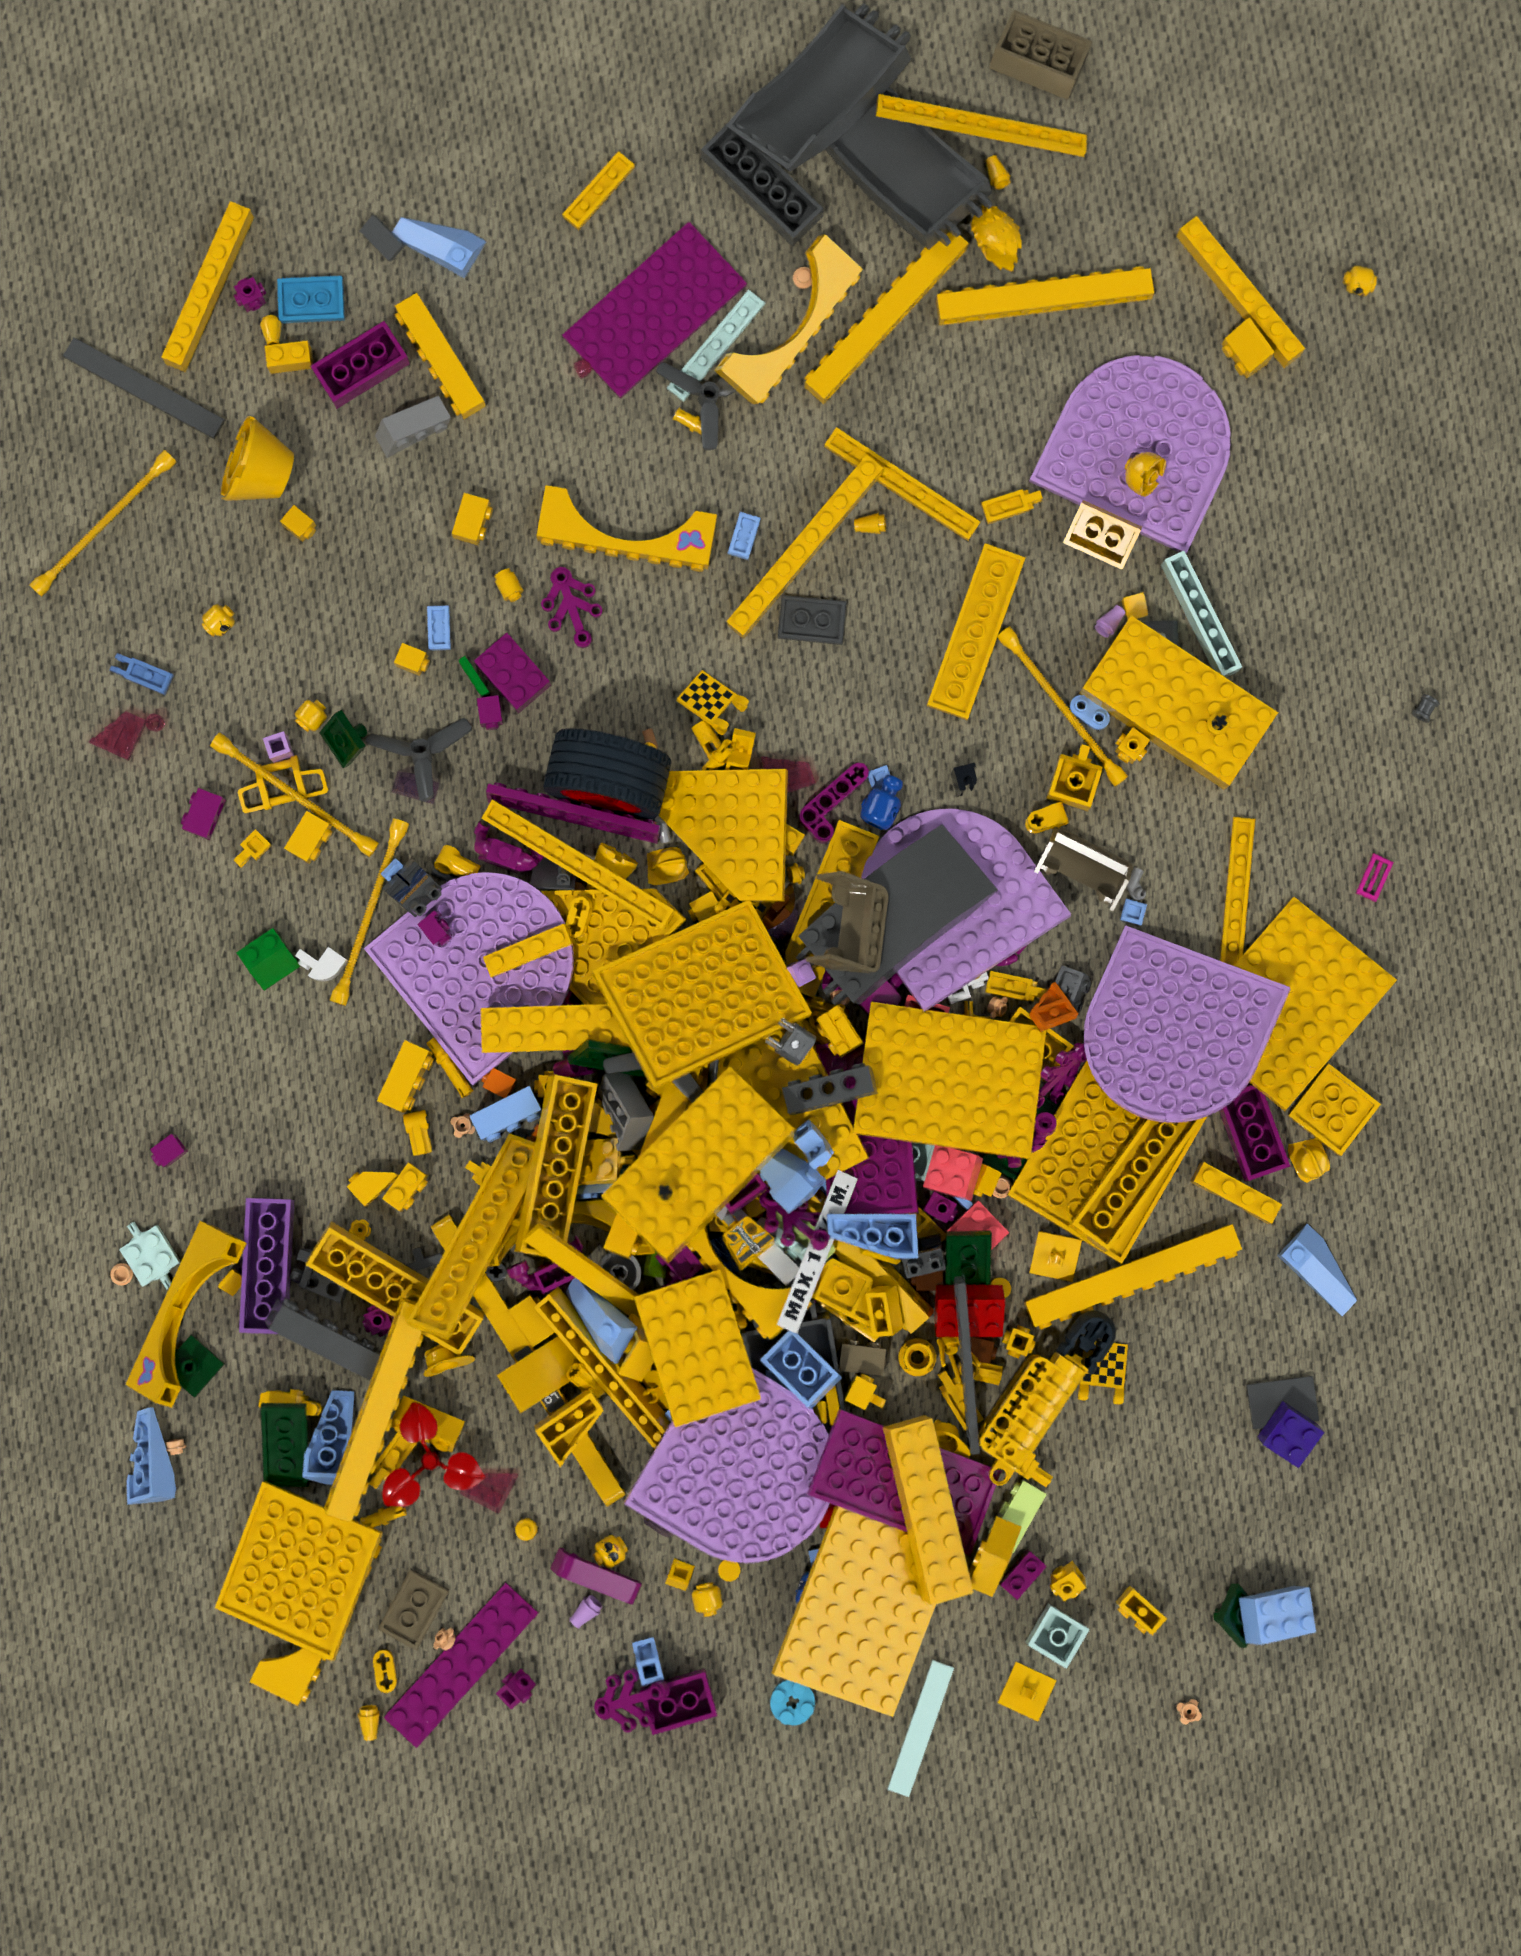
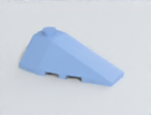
M402 217L392 231L403 244L463 278L466 277L486 243L483 239L466 230Z
M827 1214V1231L832 1239L894 1259H918L916 1214Z
M332 1390L304 1454L303 1478L322 1484H333L352 1432L354 1391Z
M149 1407L137 1411L133 1439L138 1444L134 1454L131 1453L130 1461L135 1462L133 1475L128 1474L127 1504L162 1502L175 1498V1475L154 1408Z

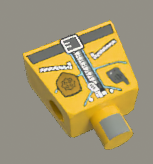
M730 1213L721 1221L728 1229L723 1234V1241L740 1270H743L774 1245V1237L749 1216L738 1221Z

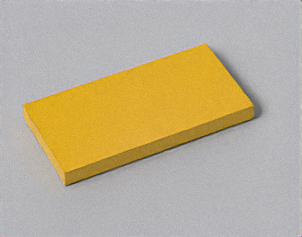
M558 1336L499 1373L497 1377L521 1414L569 1383L570 1381L567 1379L566 1373L575 1362L579 1364L581 1362Z

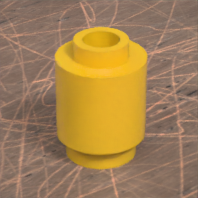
M510 568L504 569L494 576L496 579L495 583L504 601L515 602L522 597L521 593L524 590L515 573L511 572Z

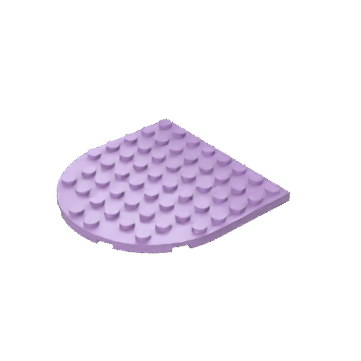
M1139 355L1113 360L1095 369L1072 392L1029 482L1078 505H1081L1082 500H1085L1142 526L1141 535L1178 552L1185 551L1187 554L1227 468L1230 456L1231 433L1226 411L1216 392L1211 390L1203 381V378L1179 362L1159 356L1139 357ZM1142 452H1152L1166 460L1163 477L1158 476L1156 480L1159 483L1158 486L1147 497L1140 496L1132 491L1125 480V465L1127 461Z
M937 809L919 813L903 820L891 828L878 841L872 856L868 857L861 876L862 879H865L899 852L943 824L998 889L995 894L968 918L951 928L896 972L924 1012L1071 917V913L1040 870L1038 874L1034 872L1036 865L1016 838L997 822L975 812L959 809Z
M473 873L444 883L440 886L442 888V895L437 900H432L426 906V912L422 916L417 915L414 917L411 913L407 912L364 948L472 1085L479 1082L491 1069L497 1067L514 1053H482L481 1008L562 1006L569 992L574 970L573 945L493 978L490 977L483 959L484 956L566 923L556 906L539 889L523 880L499 873ZM434 910L440 912L442 916L439 919L443 918L450 926L448 931L451 934L452 940L444 946L433 945L417 925Z
M1125 925L1090 1003L1085 1019L1084 1048L1090 1070L1106 1095L1117 1105L1136 1116L1167 1123L1188 1122L1209 1116L1237 1098L1252 1079L1289 995L1290 987Z
M753 1368L752 1371L761 1400L676 1428L673 1421H671L623 1503L699 1550L722 1560L743 1563L766 1561L791 1551L792 1548L808 1538L817 1528L830 1504L807 1495L829 1437L825 1426L813 1412V1409L807 1408L791 1391Z

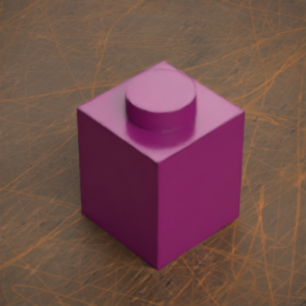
M499 695L477 698L481 727H486V730H495L499 728V725H503Z
M172 1133L150 1149L153 1153L151 1158L158 1167L162 1165L165 1168L188 1152L176 1134Z

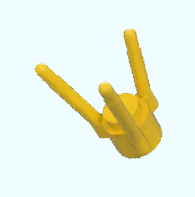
M938 1337L936 1342L939 1347L941 1366L945 1367L946 1353L949 1356L957 1382L961 1384L962 1380L953 1356L958 1351L959 1337ZM971 1352L973 1362L977 1366H981L980 1361Z

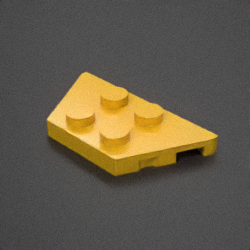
M832 1258L824 1264L811 1298L871 1328L865 1293L873 1288V1278Z

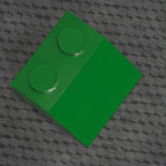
M274 928L236 952L247 970L264 991L301 967Z

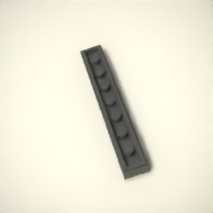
M76 338L72 339L63 355L65 359L214 440L225 423L223 418Z
M959 1276L954 1278L967 1442L970 1453L973 1455L980 1454L966 1284L963 1277Z

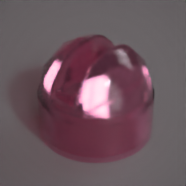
M579 360L573 363L580 379L590 374L591 365L588 361Z
M150 714L146 718L145 724L148 730L159 732L165 727V720L161 715ZM159 722L158 725L153 726V723Z

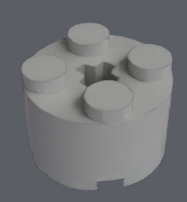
M608 1253L598 1264L614 1277L616 1276V1273L613 1272L615 1268H624L623 1273L625 1277H619L618 1280L632 1290L641 1281V1265L633 1255L631 1259H627L614 1253Z

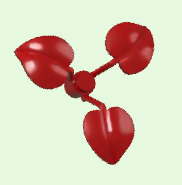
M412 1402L400 1422V1433L410 1443H416L421 1440L426 1453L421 1459L422 1466L411 1476L404 1468L396 1469L387 1476L382 1490L383 1502L386 1506L405 1507L416 1502L420 1496L421 1488L414 1478L424 1469L433 1470L440 1466L447 1470L443 1477L444 1483L455 1490L472 1488L485 1478V1474L472 1455L458 1452L449 1458L448 1466L441 1462L440 1455L435 1451H431L425 1439H432L436 1436L438 1424L434 1415L425 1406L416 1402Z

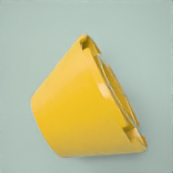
M248 416L236 436L237 444L234 451L230 452L221 485V495L225 496L221 499L225 501L280 498L288 483L293 467L294 453L257 419Z

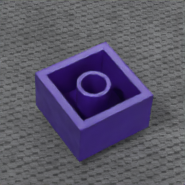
M1282 1401L1257 1437L1265 1447L1299 1468L1325 1432L1319 1424Z

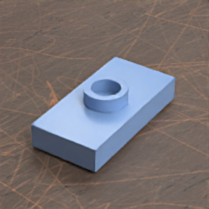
M743 512L739 513L728 555L749 560L760 524V517Z
M449 605L427 606L429 651L451 650Z

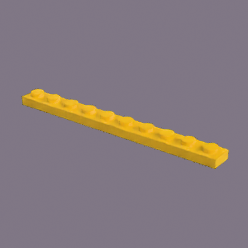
M879 94L877 98V117L1084 157L1086 153L1087 135L882 94Z
M491 800L481 818L662 929H666L676 911L674 908L496 800Z

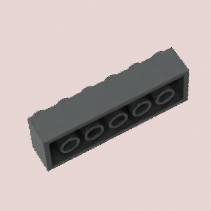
M726 125L701 149V159L792 247L823 218L824 208L770 157L729 130Z
M277 1298L265 1320L269 1330L371 1381L381 1354L375 1343L365 1338L360 1341L352 1331L346 1328L341 1331L334 1322L326 1318L323 1321L319 1320V1317L313 1311L304 1308L302 1311L296 1306L295 1302L287 1298L283 1301Z

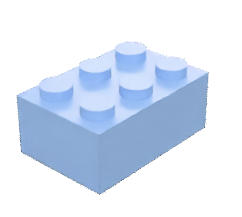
M528 1086L470 1115V1118L480 1139L491 1143L502 1137L500 1133L506 1130L511 1133L521 1128L520 1123L526 1120L531 1123L539 1119L542 1107L533 1088Z
M790 1330L760 1360L810 1410L842 1378L807 1342Z
M1291 1586L1239 1598L1246 1643L1263 1645L1316 1632L1309 1587Z

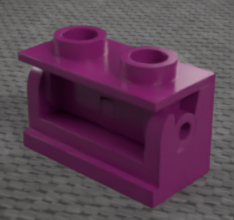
M198 788L197 792H193L191 795L189 812H185L182 817V829L210 841L226 800L221 796Z
M687 1246L669 1264L658 1253L655 1255V1258L662 1266L667 1264L672 1271L669 1274L676 1283L692 1278L704 1267Z
M1027 1549L1002 1577L999 1584L1018 1600L1047 1566Z

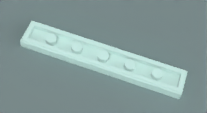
M748 289L681 371L701 382L763 308L765 302ZM672 382L667 387L671 393L683 402L690 395V393Z
M932 1660L892 1773L888 1790L909 1797L954 1667Z

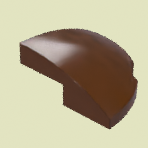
M790 883L785 888L784 901H775L762 917L761 921L766 930L777 926L792 914L795 906V893Z

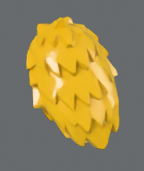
M982 205L980 209L983 215L979 218L974 215L971 222V232L974 234V239H976L978 247H980L983 255L989 262L991 261L1000 270L1003 268L1011 272L1014 270V263L1017 264L1018 248H1022L1020 227L1013 222L1011 217L1007 216V213L996 206L987 209Z

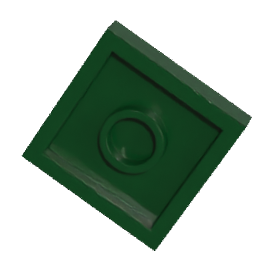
M342 710L336 712L319 732L342 768L351 765L366 747L361 739L367 735L366 727L362 723L353 727Z
M190 1335L175 1352V1367L179 1383L194 1398L198 1396L225 1365L222 1360L193 1335Z
M1232 1583L1221 1609L1216 1608L1214 1610L1213 1618L1239 1648H1247L1248 1643L1245 1642L1239 1598L1249 1595L1239 1583Z

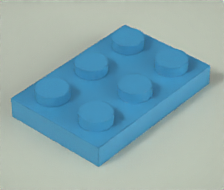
M342 276L277 279L278 315L281 323L345 320Z

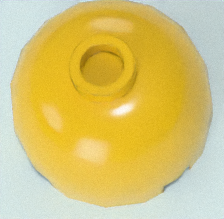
M1142 452L1134 456V458H1130L1125 465V480L1128 487L1136 494L1147 497L1158 486L1159 483L1156 482L1158 476L1163 477L1166 460L1152 452Z

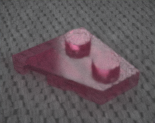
M125 711L114 723L106 726L105 730L99 735L91 738L89 743L129 761L147 721Z
M761 757L764 769L788 770L787 794L816 784L808 762Z
M484 1473L485 1478L482 1482L472 1488L460 1491L459 1494L499 1514L519 1474Z

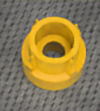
M912 1338L904 1342L900 1347L898 1361L901 1368L909 1375L923 1376L931 1372L935 1366L936 1352L928 1341L921 1338ZM914 1351H921L923 1354L922 1362L913 1363L911 1354Z

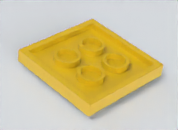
M1328 1063L1287 1116L1338 1156H1342L1381 1104Z

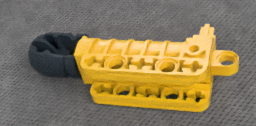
M1088 1311L1080 1315L1066 1334L1065 1342H1061L1056 1349L1059 1354L1054 1352L1050 1360L1038 1354L1029 1355L978 1429L979 1446L996 1458V1461L989 1470V1478L994 1484L1000 1486L1006 1484L1014 1472H1017L1027 1480L1031 1477L1045 1488L1051 1483L1053 1476L1038 1466L1040 1463L1034 1460L1036 1455L1033 1452L1086 1372L1093 1375L1098 1368L1097 1363L1102 1362L1112 1347L1116 1329L1113 1321L1106 1314L1099 1311ZM1086 1333L1084 1337H1079V1347L1086 1352L1096 1347L1097 1349L1087 1359L1088 1363L1083 1366L1081 1363L1083 1358L1075 1353L1073 1356H1069L1067 1353L1069 1349L1074 1347V1342L1078 1336ZM1036 1362L1041 1365L1039 1369L1034 1366ZM1029 1371H1031L1032 1374H1035V1376H1034V1377L1030 1376V1375L1028 1374ZM1028 1379V1386L1025 1389H1022V1382ZM1016 1391L1020 1392V1393L1022 1394V1396L1019 1397V1395H1018V1394H1015V1392H1016ZM1011 1399L1016 1402L1014 1406L1009 1403ZM1003 1410L1010 1411V1414H1006ZM999 1417H1004L1003 1424L997 1426V1419ZM990 1429H995L997 1433L995 1434L993 1431H990ZM986 1437L991 1439L990 1443L984 1441ZM996 1469H1003L1005 1471V1478L1003 1480H994L993 1473Z

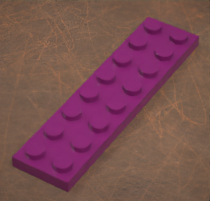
M495 782L494 785L488 783L486 790L488 803L493 799L508 808L658 844L660 825H656L657 823L653 820L644 819V821H640L629 814L619 816L608 809H601L599 811L592 809V806L588 804L574 805L567 799L558 798V800H554L543 793L534 795L529 794L527 790L522 788H515L513 790L507 788L502 783Z
M506 1582L455 1638L453 1646L440 1654L384 1716V1719L417 1748L539 1612Z

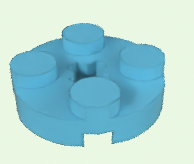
M784 1680L772 1692L770 1706L773 1715L782 1724L799 1725L807 1721L813 1714L815 1698L811 1688L790 1680ZM788 1697L798 1698L799 1702L796 1703V1708L786 1705L789 1701Z

